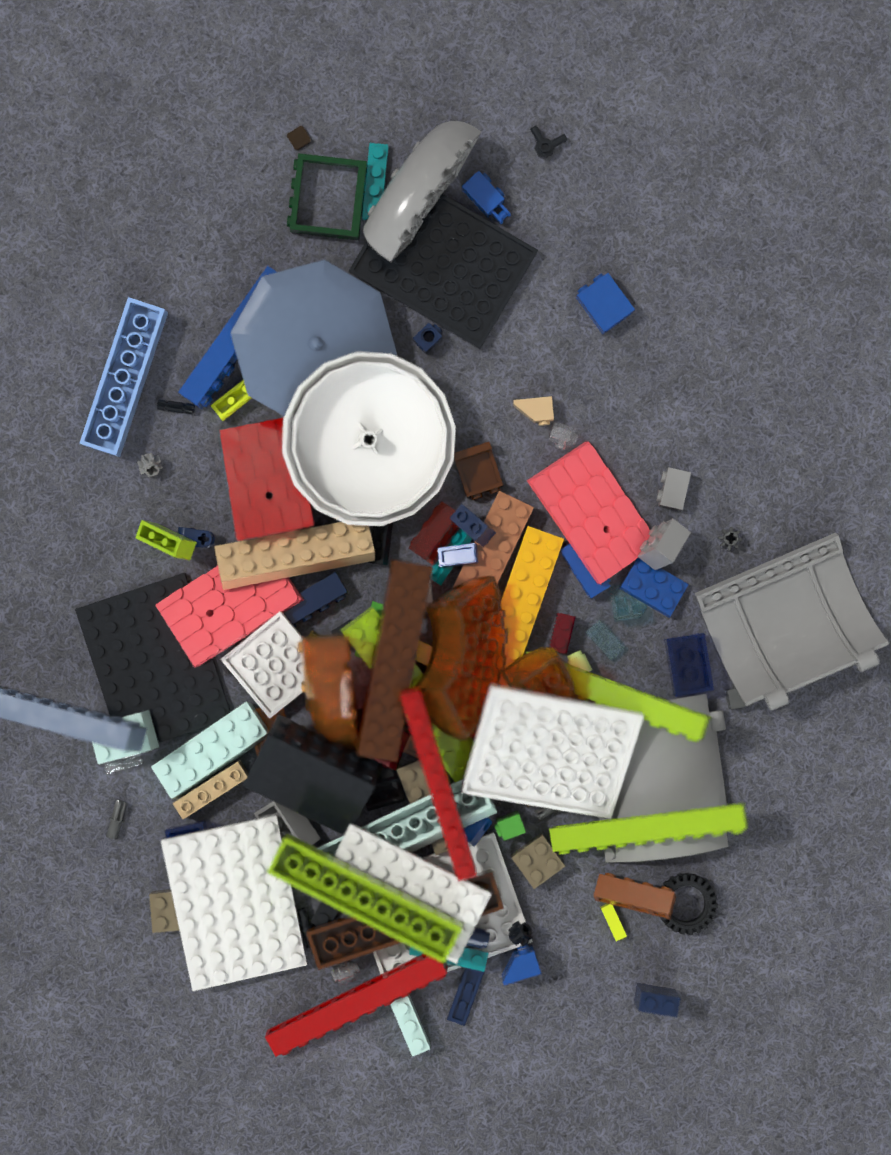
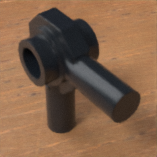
M537 125L530 129L537 141L535 151L538 157L543 159L553 155L555 147L567 141L565 134L550 140L543 138Z

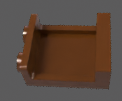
M490 442L454 453V460L467 498L471 497L472 500L483 497L482 493L489 491L490 494L501 491L500 487H503L504 484L501 480Z

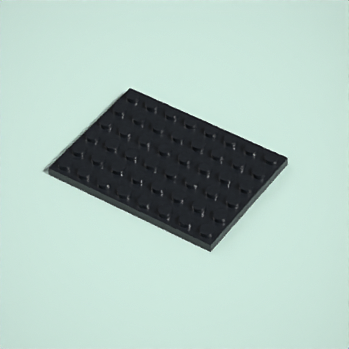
M441 194L432 210L425 218H422L424 222L412 242L398 256L389 261L374 250L366 240L348 272L480 350L538 253V250L451 198Z
M185 573L75 609L110 717H125L149 710L158 743L211 726L231 712L213 658L199 667H194L155 606L178 589L188 585Z

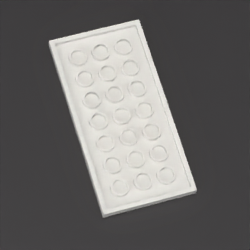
M350 823L334 857L463 922V928L447 957L448 960L457 964L491 896V892L467 880L458 881L455 874Z

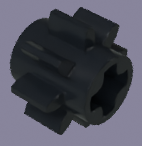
M517 921L508 929L509 939L515 945L520 943L523 947L533 938L531 936L532 929L526 922L520 924Z

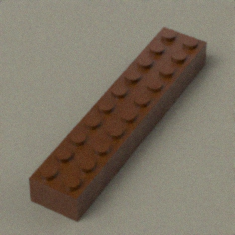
M391 559L356 747V753L360 756L397 762L406 715L400 692L411 688L433 569L431 566Z
M492 869L477 873L475 877L465 879L491 892V896L481 916L504 909ZM351 915L310 928L306 932L318 970L402 943L398 939Z

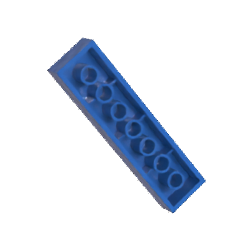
M269 266L263 271L178 392L200 409L207 408L213 400L211 398L215 391L219 392L224 384L222 381L225 376L229 377L235 369L233 365L237 361V356L231 338V331L262 276L276 273Z

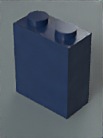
M637 983L634 1003L638 1011L677 1017L680 997L676 990L672 988Z

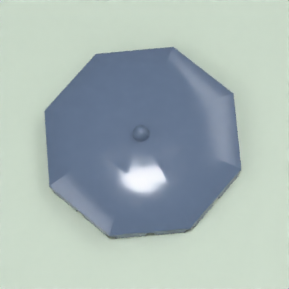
M326 260L262 276L231 331L232 342L248 396L282 416H285L298 387L324 363L355 352L385 353L397 356L381 293Z

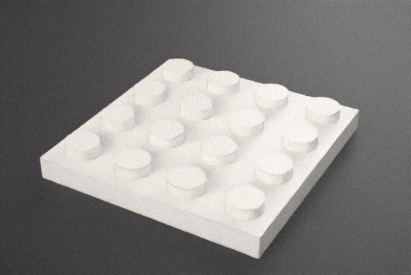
M281 611L220 659L269 719L330 670Z

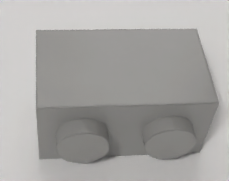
M669 467L666 469V472H662L660 482L663 483L662 490H658L656 501H659L658 506L679 511L683 510L691 472Z

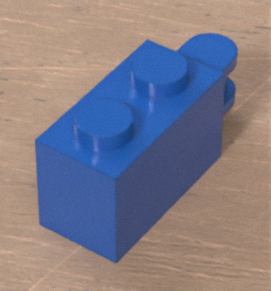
M478 171L462 185V191L487 218L492 215L502 224L506 217L511 216L510 212L503 205L505 200L503 196L505 195L500 188H494L491 184V179L486 173L482 174ZM498 208L502 210L499 214L495 212Z

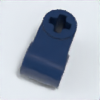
M178 527L179 534L197 542L195 547L208 548L215 542V536L210 531ZM206 534L209 541H206L204 544V541H201V537H204Z

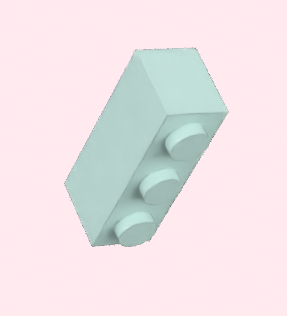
M410 994L404 998L400 996L394 999V1002L390 1005L412 1057L429 1050V1039Z

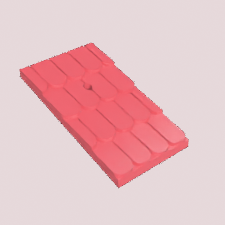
M590 442L582 443L527 480L597 584H602L639 558L640 547L644 541L648 540L650 529Z
M216 566L185 587L178 589L155 606L194 667H199L256 631L279 611L284 613L304 599L289 577L223 590L219 568Z

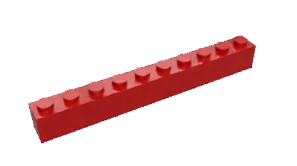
M420 685L402 690L400 692L401 701L457 880L461 881L477 876L476 865Z
M424 953L268 1029L265 1038L275 1057L281 1054L282 1056L287 1055L293 1048L307 1045L309 1040L314 1038L320 1039L326 1035V1032L340 1029L344 1023L349 1021L350 1023L355 1022L361 1015L375 1012L377 1007L382 1005L388 1006L394 1002V999L400 996L404 998L417 988H425L433 980L439 981L443 979L448 973V966L446 962L442 963Z

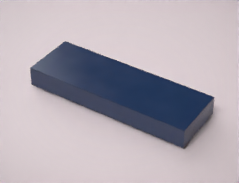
M465 968L447 1020L465 1026L484 972Z

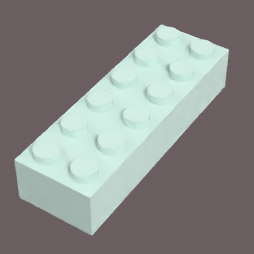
M246 701L151 766L170 798L179 799L264 741L269 733V729L252 703Z

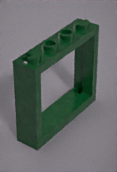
M298 153V159H294L293 170L296 171V178H292L291 189L294 190V195L289 200V208H292L291 216L287 218V227H290V232L359 241L367 161ZM304 162L358 168L351 230L297 224Z

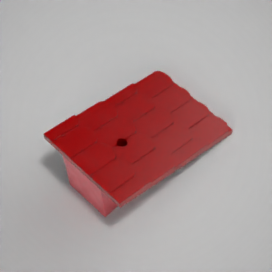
M284 417L220 430L237 541L276 535L314 526L311 504L294 486L282 454ZM269 493L273 494L271 499H267Z

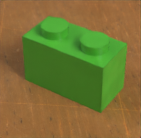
M518 810L496 818L497 823L494 824L498 837H503L504 841L526 833Z

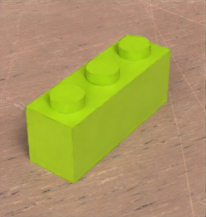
M141 520L135 537L175 558L191 560L197 543L158 523Z

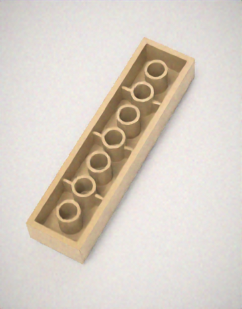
M343 522L214 546L223 590L375 561V550L369 526L348 525Z

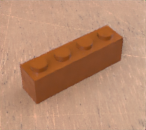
M611 873L599 874L593 895L595 901L666 919H671L676 900L675 892H672L673 890L670 888L661 887L659 889L655 888L653 884L642 882V884L635 883V880L626 877L619 879Z

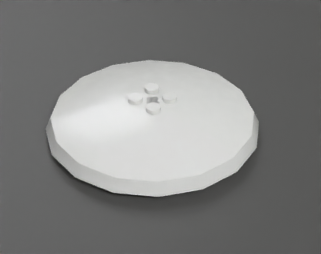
M355 352L324 363L298 387L284 416L282 454L294 486L316 510L348 525L384 526L414 515L440 491L454 461L456 427L444 393L421 368L392 354ZM366 434L372 435L371 443L364 442L363 439H365L364 436Z

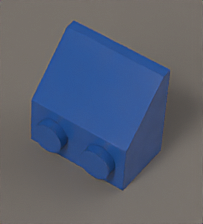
M526 944L523 947H517V950L513 951L502 973L504 986L541 974L533 945L528 946Z

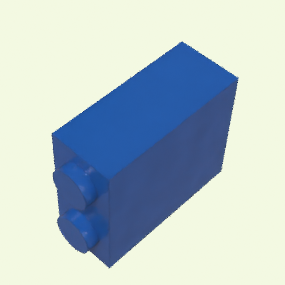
M609 273L605 275L599 274L593 279V284L589 287L587 284L577 291L579 294L576 296V299L602 335L635 311Z

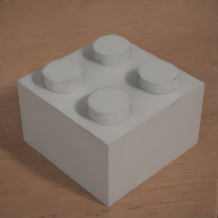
M675 519L667 522L663 521L660 525L653 526L649 531L650 536L641 545V552L638 557L654 570L667 566L674 562L691 532Z

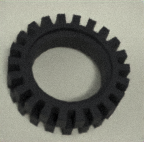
M679 873L677 876H671L668 881L663 883L662 887L670 888L673 890L672 892L684 886L695 887L704 897L703 911L697 918L691 921H682L671 915V919L660 918L674 932H679L683 935L685 933L688 935H693L695 932L700 933V930L708 928L707 925L714 921V916L716 917V908H718L717 896L710 884L696 874Z

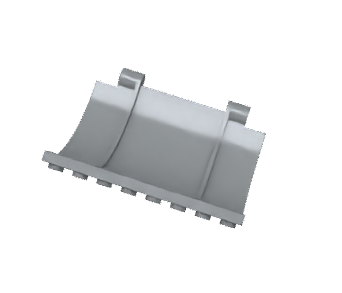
M833 533L694 593L719 657L746 706L764 698L770 711L789 703L786 693L854 664H856L860 672L879 665L875 650L889 645V641L874 622L856 588L844 558L843 548L837 533Z
M707 694L667 700L711 716L704 739L697 740V742L686 739V735L681 733L679 735L667 732L668 728L650 726L649 721L643 719L611 819L727 805L717 731L726 730L724 711L709 712ZM599 817L600 820H607V819H608V818ZM725 831L724 835L712 836V833L704 834L705 837L693 838V835L685 836L684 840L679 841L667 838L662 843H654V840L646 841L647 844L635 845V842L627 843L626 847L616 848V845H608V848L604 849L605 861H650L714 851L728 847L727 833Z

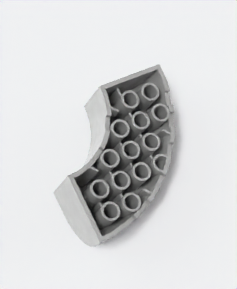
M448 121L436 126L421 142L418 141L413 152L400 169L396 168L393 172L392 180L376 206L373 205L367 214L369 218L364 225L363 232L366 240L374 250L387 260L392 261L412 242L424 222L422 218L428 215L444 190L456 179L482 131L465 122Z

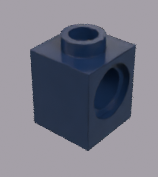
M428 323L412 338L413 342L427 354L442 340V330L436 324L432 326ZM432 333L434 335L433 341H425L424 335Z

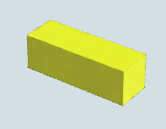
M605 904L600 908L615 940L618 941L627 937L613 905Z

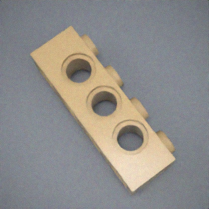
M239 760L172 804L181 818L185 819L246 780L249 773L241 760Z

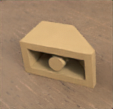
M552 396L513 400V406L533 423H538L539 426L550 425V421L554 420Z

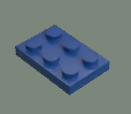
M637 558L619 589L669 618L688 584L662 568L654 570L640 558Z

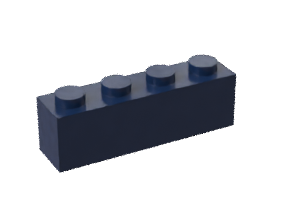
M337 572L302 591L300 595L304 600L283 614L294 627H297L295 623L300 620L303 623L313 617L312 613L317 610L320 613L330 607L328 604L335 600L338 603L345 599V594L348 591Z

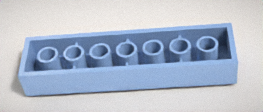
M128 297L79 444L117 457L121 456L168 315L165 309Z

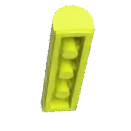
M242 380L210 406L221 420L224 421L252 398L248 396L244 381Z

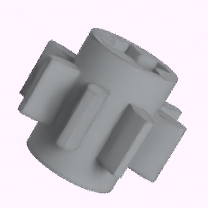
M152 453L142 455L141 461H137L140 473H146L148 477L158 475L159 469L163 468L160 457H154Z

